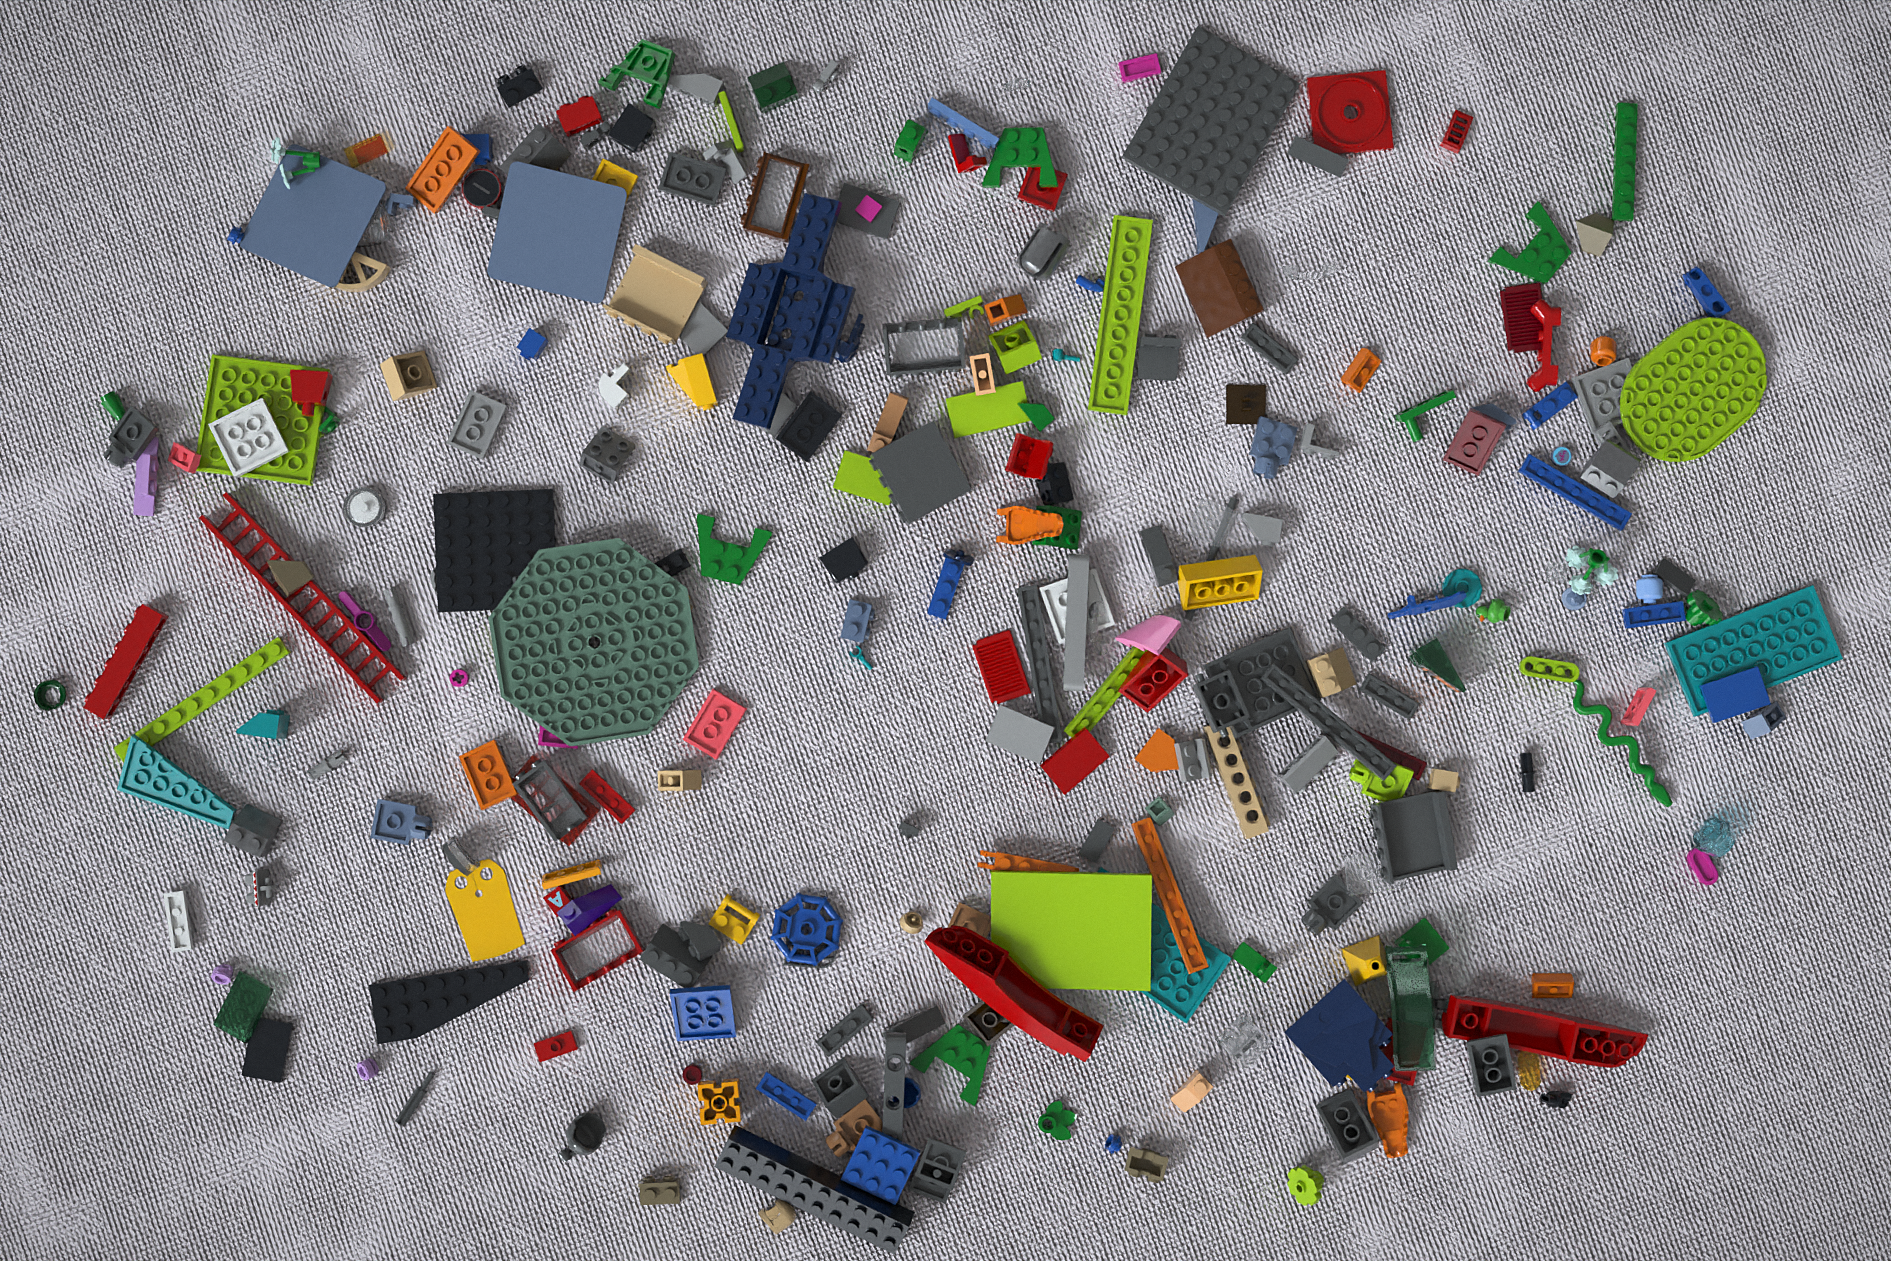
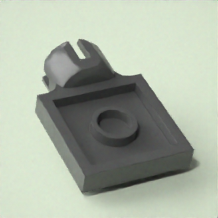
M130 406L109 435L112 443L105 451L104 458L112 465L119 466V468H124L130 459L137 461L159 431V428L136 407Z
M1334 874L1306 901L1310 909L1301 918L1304 926L1307 925L1309 927L1308 930L1314 935H1319L1326 927H1330L1335 931L1363 903Z

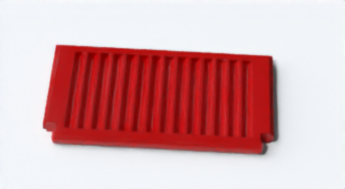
M1010 629L977 640V645H972L991 703L997 701V704L1031 693Z

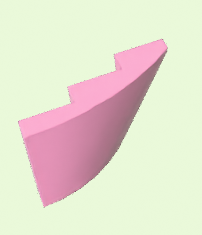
M1154 615L1116 636L1115 639L1130 648L1133 645L1144 652L1147 649L1159 656L1182 625L1180 621L1174 618Z

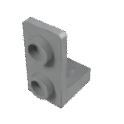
M730 140L715 143L703 153L706 161L721 159L734 184H738L748 175Z
M1308 423L1304 425L1299 449H1303V453L1314 455L1315 453L1322 454V458L1333 460L1340 456V452L1310 445V442H1314L1317 431H1314L1315 425Z

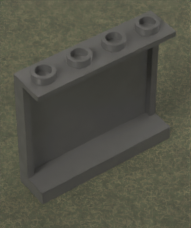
M1432 790L1370 804V818L1374 822L1375 828L1373 836L1378 845L1376 853L1381 862L1380 875L1384 882L1394 884L1396 880L1441 870L1453 871L1458 869L1445 791Z

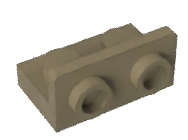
M674 1175L663 1176V1179L646 1176L638 1182L640 1205L681 1203L680 1178H675Z

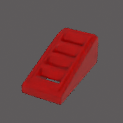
M1455 110L1439 146L1458 154L1474 117ZM1457 116L1467 120V123L1456 120ZM1454 124H1457V125H1459V126H1461V127H1464V129H1463V130L1458 129V128L1454 127L1453 125H1454ZM1451 130L1461 134V136L1459 137L1452 134ZM1448 138H1453L1457 140L1458 143L1452 142L1448 140Z

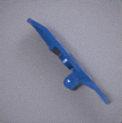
M1459 591L1452 596L1441 598L1435 596L1436 600L1434 601L1424 600L1417 604L1415 597L1409 595L1407 597V606L1399 611L1387 614L1389 619L1405 615L1422 614L1452 607L1463 601L1467 596L1465 591Z

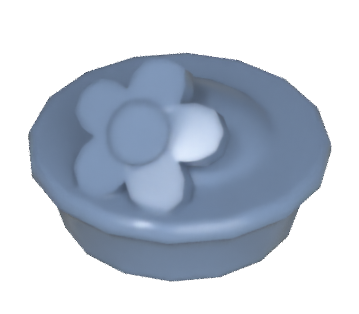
M1569 587L1562 594V602L1567 609L1579 610L1585 606L1587 596L1585 593L1579 595L1572 591V587Z

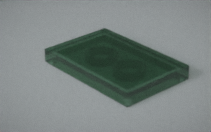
M239 971L213 1025L243 1043H248L274 989L244 971Z

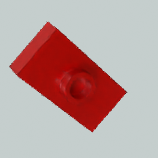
M573 1030L534 1043L539 1062L579 1049Z

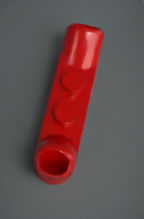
M1540 299L1530 308V312L1542 323V330H1538V342H1541V349L1537 350V361H1540V367L1526 381L1527 385L1534 392H1539L1546 385L1556 386L1558 380V365H1550L1552 327L1561 326V307L1550 306L1544 299Z

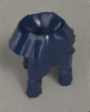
M858 314L848 341L846 342L841 339L839 341L834 359L839 360L840 363H848L858 354L856 350L859 348L860 338L865 328V324L861 323L864 318L862 314Z

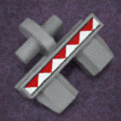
M268 869L251 871L250 874H246L245 883L252 885L253 892L246 895L247 903L254 904V907L271 905L270 897H272V890L278 889V886L271 885Z

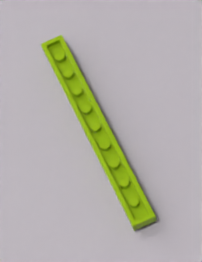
M276 637L134 734L153 747L291 652L281 637ZM131 736L114 747L123 763Z

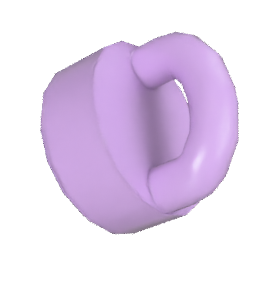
M227 964L217 966L212 972L211 979L218 984L230 983L233 976V967Z
M371 1058L357 1064L358 1074L363 1080L367 1081L379 1072L377 1063Z

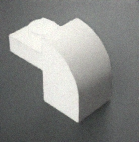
M624 363L621 366L617 365L613 369L611 377L603 373L599 381V390L602 397L615 410H618L630 397L619 386L632 372Z

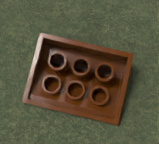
M1231 238L1175 266V270L1207 338L1258 316L1264 311Z

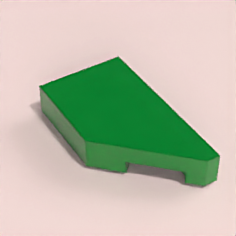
M1017 403L1040 432L1055 419L1042 403Z

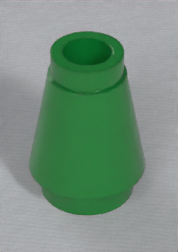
M111 391L100 398L102 401L101 405L116 421H120L126 411L119 394Z

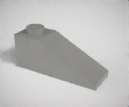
M707 74L673 75L669 77L667 87L716 107L719 100L718 93L723 91L724 83L721 81L722 78L715 74H710V76Z

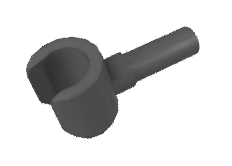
M567 1148L558 1153V1156L564 1162L577 1155L573 1151L570 1153Z

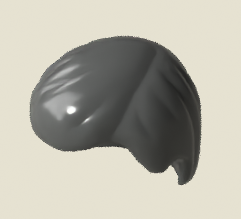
M583 1112L567 1127L566 1139L568 1146L576 1154L590 1155L602 1144L601 1141L607 1133V1128L603 1120L596 1113Z

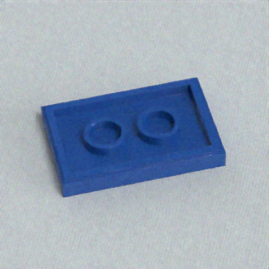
M1758 666L1699 685L1712 723L1771 704Z

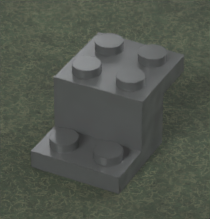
M929 1137L924 1151L920 1155L908 1190L946 1204L967 1151Z

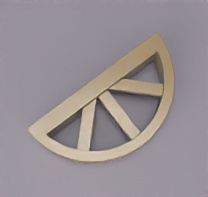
M354 252L351 260L361 283H342L349 267L348 264L338 285L335 287L354 293L370 290L386 278L391 268L386 264ZM361 265L377 272L367 280Z

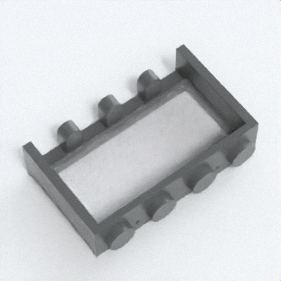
M961 317L882 324L887 375L901 377L903 374L911 373L912 376L922 375V372L939 374L943 370L960 372L966 368Z

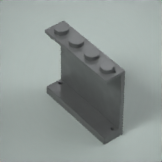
M934 420L870 455L871 460H869L872 469L878 471L881 476L879 481L882 487H887L890 493L888 497L892 505H897L900 511L898 512L899 518L903 523L906 522L908 526L954 499L970 493L972 490Z

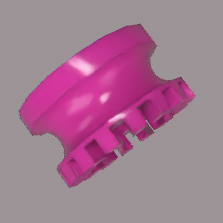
M454 670L450 674V682L453 686L463 687L468 683L469 675L465 670ZM456 673L464 676L461 684L454 680L457 677Z

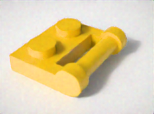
M727 893L708 924L742 945L761 914L747 909L733 900L732 896ZM728 905L750 919V922L746 924L725 910L726 906Z

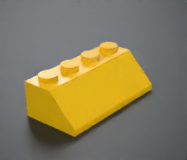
M1256 555L1180 565L1178 586L1182 610L1258 600L1263 570Z

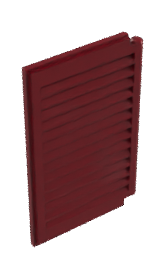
M1540 282L1505 287V291H1500L1508 351L1514 350V353L1540 350L1541 342H1538V330H1542V323L1530 312V308L1537 301L1543 299Z

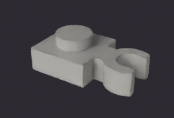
M834 60L829 62L821 73L820 78L813 85V91L820 94L826 84L837 78L839 75V65Z

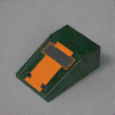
M1437 638L1428 639L1409 650L1411 654L1409 659L1414 666L1417 665L1419 669L1454 692L1467 691Z

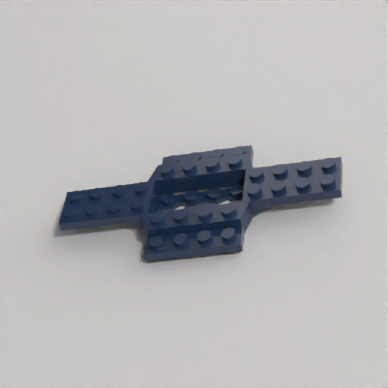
M805 193L783 262L763 265L749 263L726 335L728 339L746 343L754 349L732 419L735 421L770 430L788 372L794 364L804 361H818L830 365L833 363L856 291L854 287L835 283L824 275V259L842 203L838 200ZM787 275L788 279L786 280V286L783 292V296L780 299V305L776 317L774 318V324L771 333L768 337V342L766 345H764L778 303V299ZM798 291H802L804 294L803 299L795 301V294ZM787 328L791 329V336L784 339L782 336L783 331Z

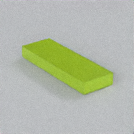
M725 91L719 92L718 95L737 152H744L745 148L728 96Z

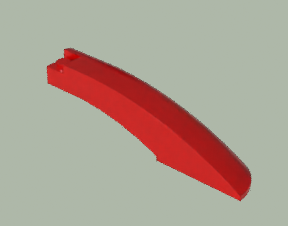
M962 926L939 927L927 936L924 942L941 962L974 994L1008 1021L1063 1056L1068 1052L1083 1062H1086L1090 1057L1104 1025L1052 994L1023 970L1009 956L1010 952Z
M1450 995L1447 1012L1442 1014V1028L1448 1038L1468 1041L1506 1033L1509 1048L1558 1058L1568 1062L1614 1068L1626 1064L1627 1060L1640 1053L1648 1038L1647 1033L1615 1025L1471 996Z

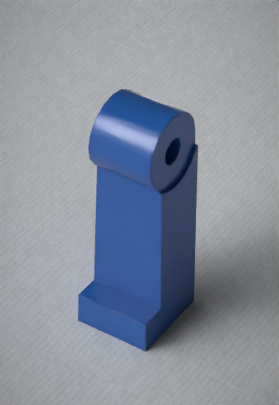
M1696 266L1683 274L1685 284L1690 288L1708 314L1707 318H1720L1732 310L1699 267Z

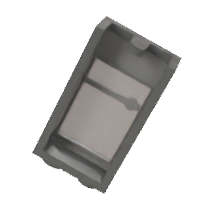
M539 759L531 765L532 769L529 772L525 773L523 771L515 777L516 781L512 785L552 839L558 841L590 816L570 792L549 761H541Z

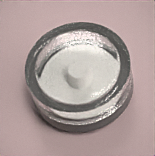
M366 487L356 488L346 496L343 511L347 520L353 525L371 528L378 525L385 517L386 502L382 495L373 489Z
M454 835L442 845L448 861L464 875H470L480 866V862L472 849L460 837Z

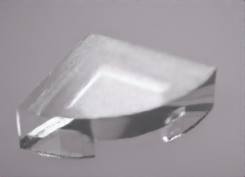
M1016 78L1003 85L1004 91L1010 92L1031 87V81L1029 79Z

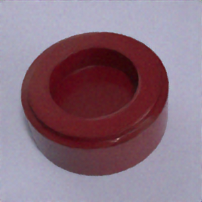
M696 1064L686 1066L682 1073L683 1080L689 1085L699 1083L703 1077L701 1067Z

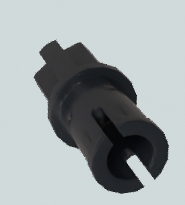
M1523 752L1520 754L1521 772H1519L1522 776V792L1536 791L1534 785V774L1536 772L1533 771L1532 754L1530 752Z

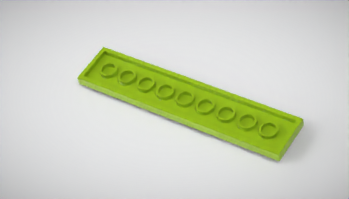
M1120 215L1113 216L1088 411L1127 416L1153 220Z

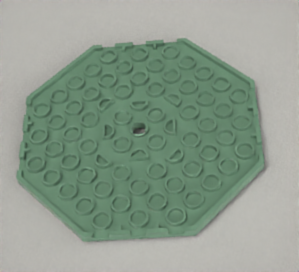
M620 538L538 550L488 618L501 697L539 723L550 733L557 736L568 746L650 734L699 668L687 587ZM593 636L600 639V645L596 648L589 645V639Z

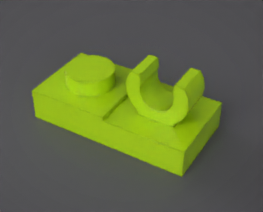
M981 295L944 309L945 318L963 317L962 314L968 310L971 319H974L972 314L974 310H978L981 316L984 315V310L980 306L983 305Z

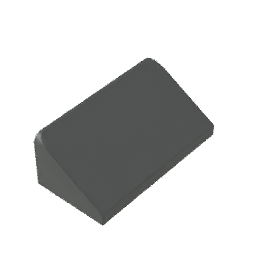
M1665 558L1660 560L1651 573L1652 575H1658V578L1662 579L1665 584L1682 596H1688L1696 581Z

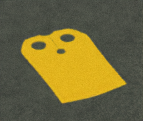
M490 859L475 862V865L472 867L473 872L468 876L458 869L451 871L445 887L446 895L461 929L472 962L503 955L525 944L505 872L497 863ZM483 868H490L492 870L493 876L490 880L481 878L480 872ZM459 876L465 877L467 880V886L463 889H458L455 886V879ZM477 889L482 891L481 897L475 895Z

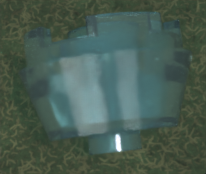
M1717 817L1704 821L1705 826L1699 832L1695 830L1693 842L1696 844V848L1712 857L1725 855L1732 849L1735 843L1729 823L1719 820Z

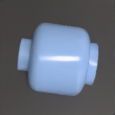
M1641 575V578L1636 582L1637 598L1642 599L1645 604L1656 603V599L1663 597L1662 579L1658 578V575Z

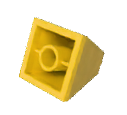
M1379 935L1341 948L1355 986L1393 973Z

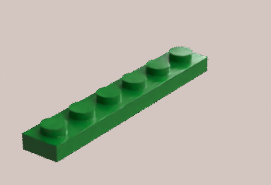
M1618 102L1616 104L1612 220L1632 221L1634 219L1637 103Z

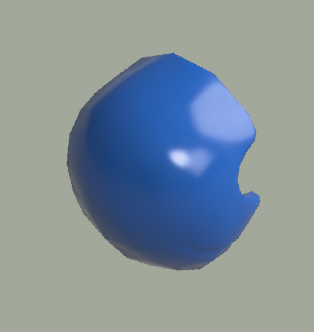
M905 1077L904 1108H911L917 1105L920 1100L921 1088L914 1079ZM892 1096L893 1102L899 1100L896 1096Z

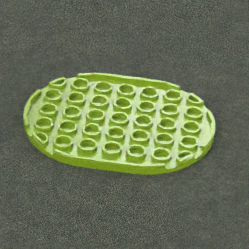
M1700 318L1679 326L1642 356L1631 368L1624 381L1620 396V414L1623 426L1631 441L1647 455L1669 462L1695 460L1712 451L1746 423L1760 405V400L1767 385L1766 359L1761 346L1747 329L1723 318Z

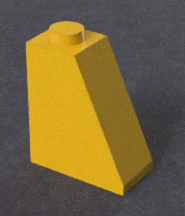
M702 353L678 360V365L675 367L674 364L666 366L667 371L699 409L703 408V411L715 408L714 405L718 404L707 360Z

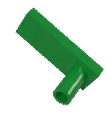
M1446 390L1395 414L1398 422L1405 423L1413 442L1424 438L1415 416L1456 398L1454 390Z

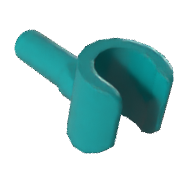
M1054 349L1052 351L1055 361L1071 360L1080 362V357L1064 355L1063 349Z
M856 646L859 649L858 655H853L850 651V655L855 659H859L869 670L873 668L863 656V651L859 646Z

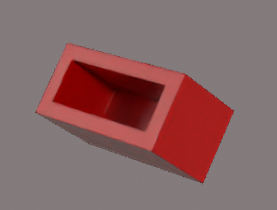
M586 95L580 97L578 102L573 104L566 103L556 111L568 137L604 122L593 96L589 97Z

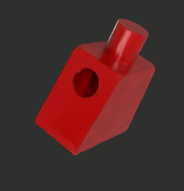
M290 369L293 402L303 405V416H314L315 406L326 405L333 375L326 371Z

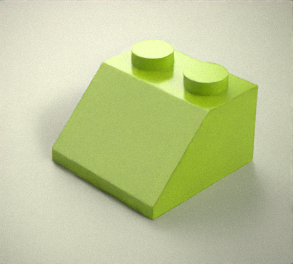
M1024 320L988 335L1005 374L1015 372L1024 366L1042 359L1037 342Z

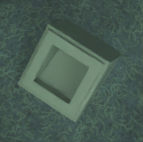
M1160 796L1145 807V810L1158 826L1163 825L1174 816L1172 809Z

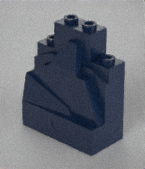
M1345 979L1284 1031L1288 1038L1332 1087L1336 1085L1339 1088L1347 1081L1345 1077L1349 1075L1364 1093L1367 1090L1371 1093L1379 1085L1377 1083L1378 1080L1382 1077L1386 1079L1394 1072L1392 1070L1394 1065L1378 1048L1380 1045L1384 1048L1392 1041L1390 1036L1393 1033Z

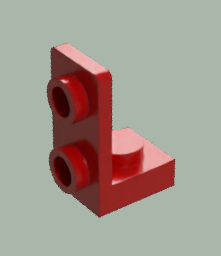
M963 133L950 134L948 136L958 173L973 172L987 165L986 157L970 156Z

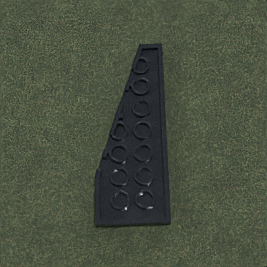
M522 960L370 984L369 990L377 1043L383 1044L418 1038L530 980L528 961Z

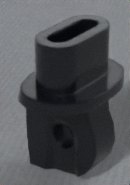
M1549 1091L1547 1094L1542 1093L1540 1095L1541 1101L1553 1108L1567 1107L1572 1097L1571 1093L1565 1091Z

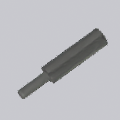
M430 1071L422 1085L415 1089L396 1118L395 1122L405 1127L427 1093L425 1089L433 1079L434 1072Z

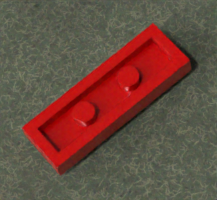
M594 769L579 782V785L619 823L623 824L636 811Z

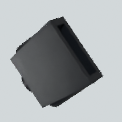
M628 103L608 136L610 140L620 144L629 151L640 153L645 144L648 145L653 137L652 132L656 128L655 120L634 107L631 103Z
M853 537L819 557L835 583H841L846 579L850 581L860 575L859 571L868 565V560Z

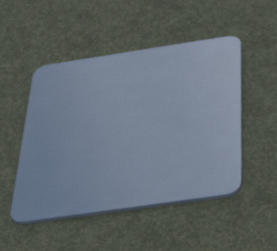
M292 144L287 148L289 150L313 152L297 144ZM285 154L244 231L240 246L244 250L325 286L335 287L345 272L386 192V184L381 180L320 155V168H315V172H307L288 179L290 183V189H288L284 183V177L281 175L280 165H284L285 171L291 170L292 172L308 167L303 166V156Z
M518 161L513 162L509 167L487 268L488 275L493 279L597 304L602 302L627 198L626 190L619 186Z

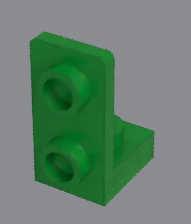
M1241 942L1231 956L1264 983L1268 981L1277 969L1275 965L1245 942Z

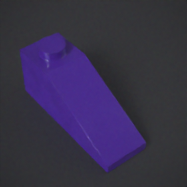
M610 884L570 901L557 914L576 936L619 902L622 897Z

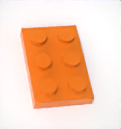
M496 740L487 742L459 756L482 811L519 794L512 785L514 783Z

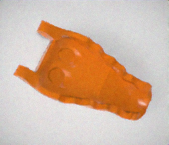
M1024 506L997 508V515H1006V536H996L997 543L1021 545L1044 537L1059 536L1062 533L1063 518L1060 514L1045 513Z
M1394 1083V1090L1375 1094L1374 1090L1371 1093L1367 1090L1369 1116L1383 1143L1386 1156L1389 1158L1403 1157L1408 1153L1406 1136L1409 1110L1401 1083Z

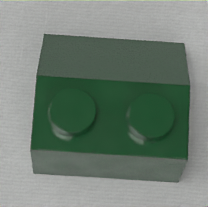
M784 62L748 77L763 114L799 99L796 87Z

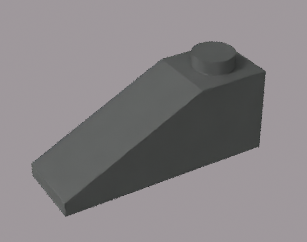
M1160 526L1140 531L1157 588L1177 582L1178 578Z
M936 1005L883 1029L882 1033L886 1040V1032H905L907 1044L944 1025L945 1022Z

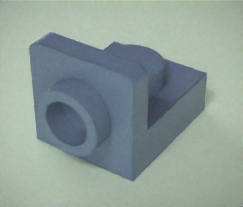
M390 193V197L386 200L385 208L388 210V214L396 216L397 205H399L398 208L410 210L411 207L417 208L418 200L414 196Z

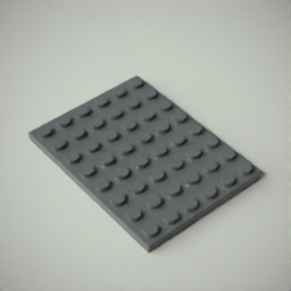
M1197 26L1121 159L1225 217L1300 83L1202 27Z

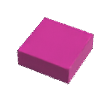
M866 195L855 209V212L871 223L883 207Z

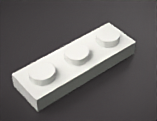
M186 891L164 893L172 953L193 950Z

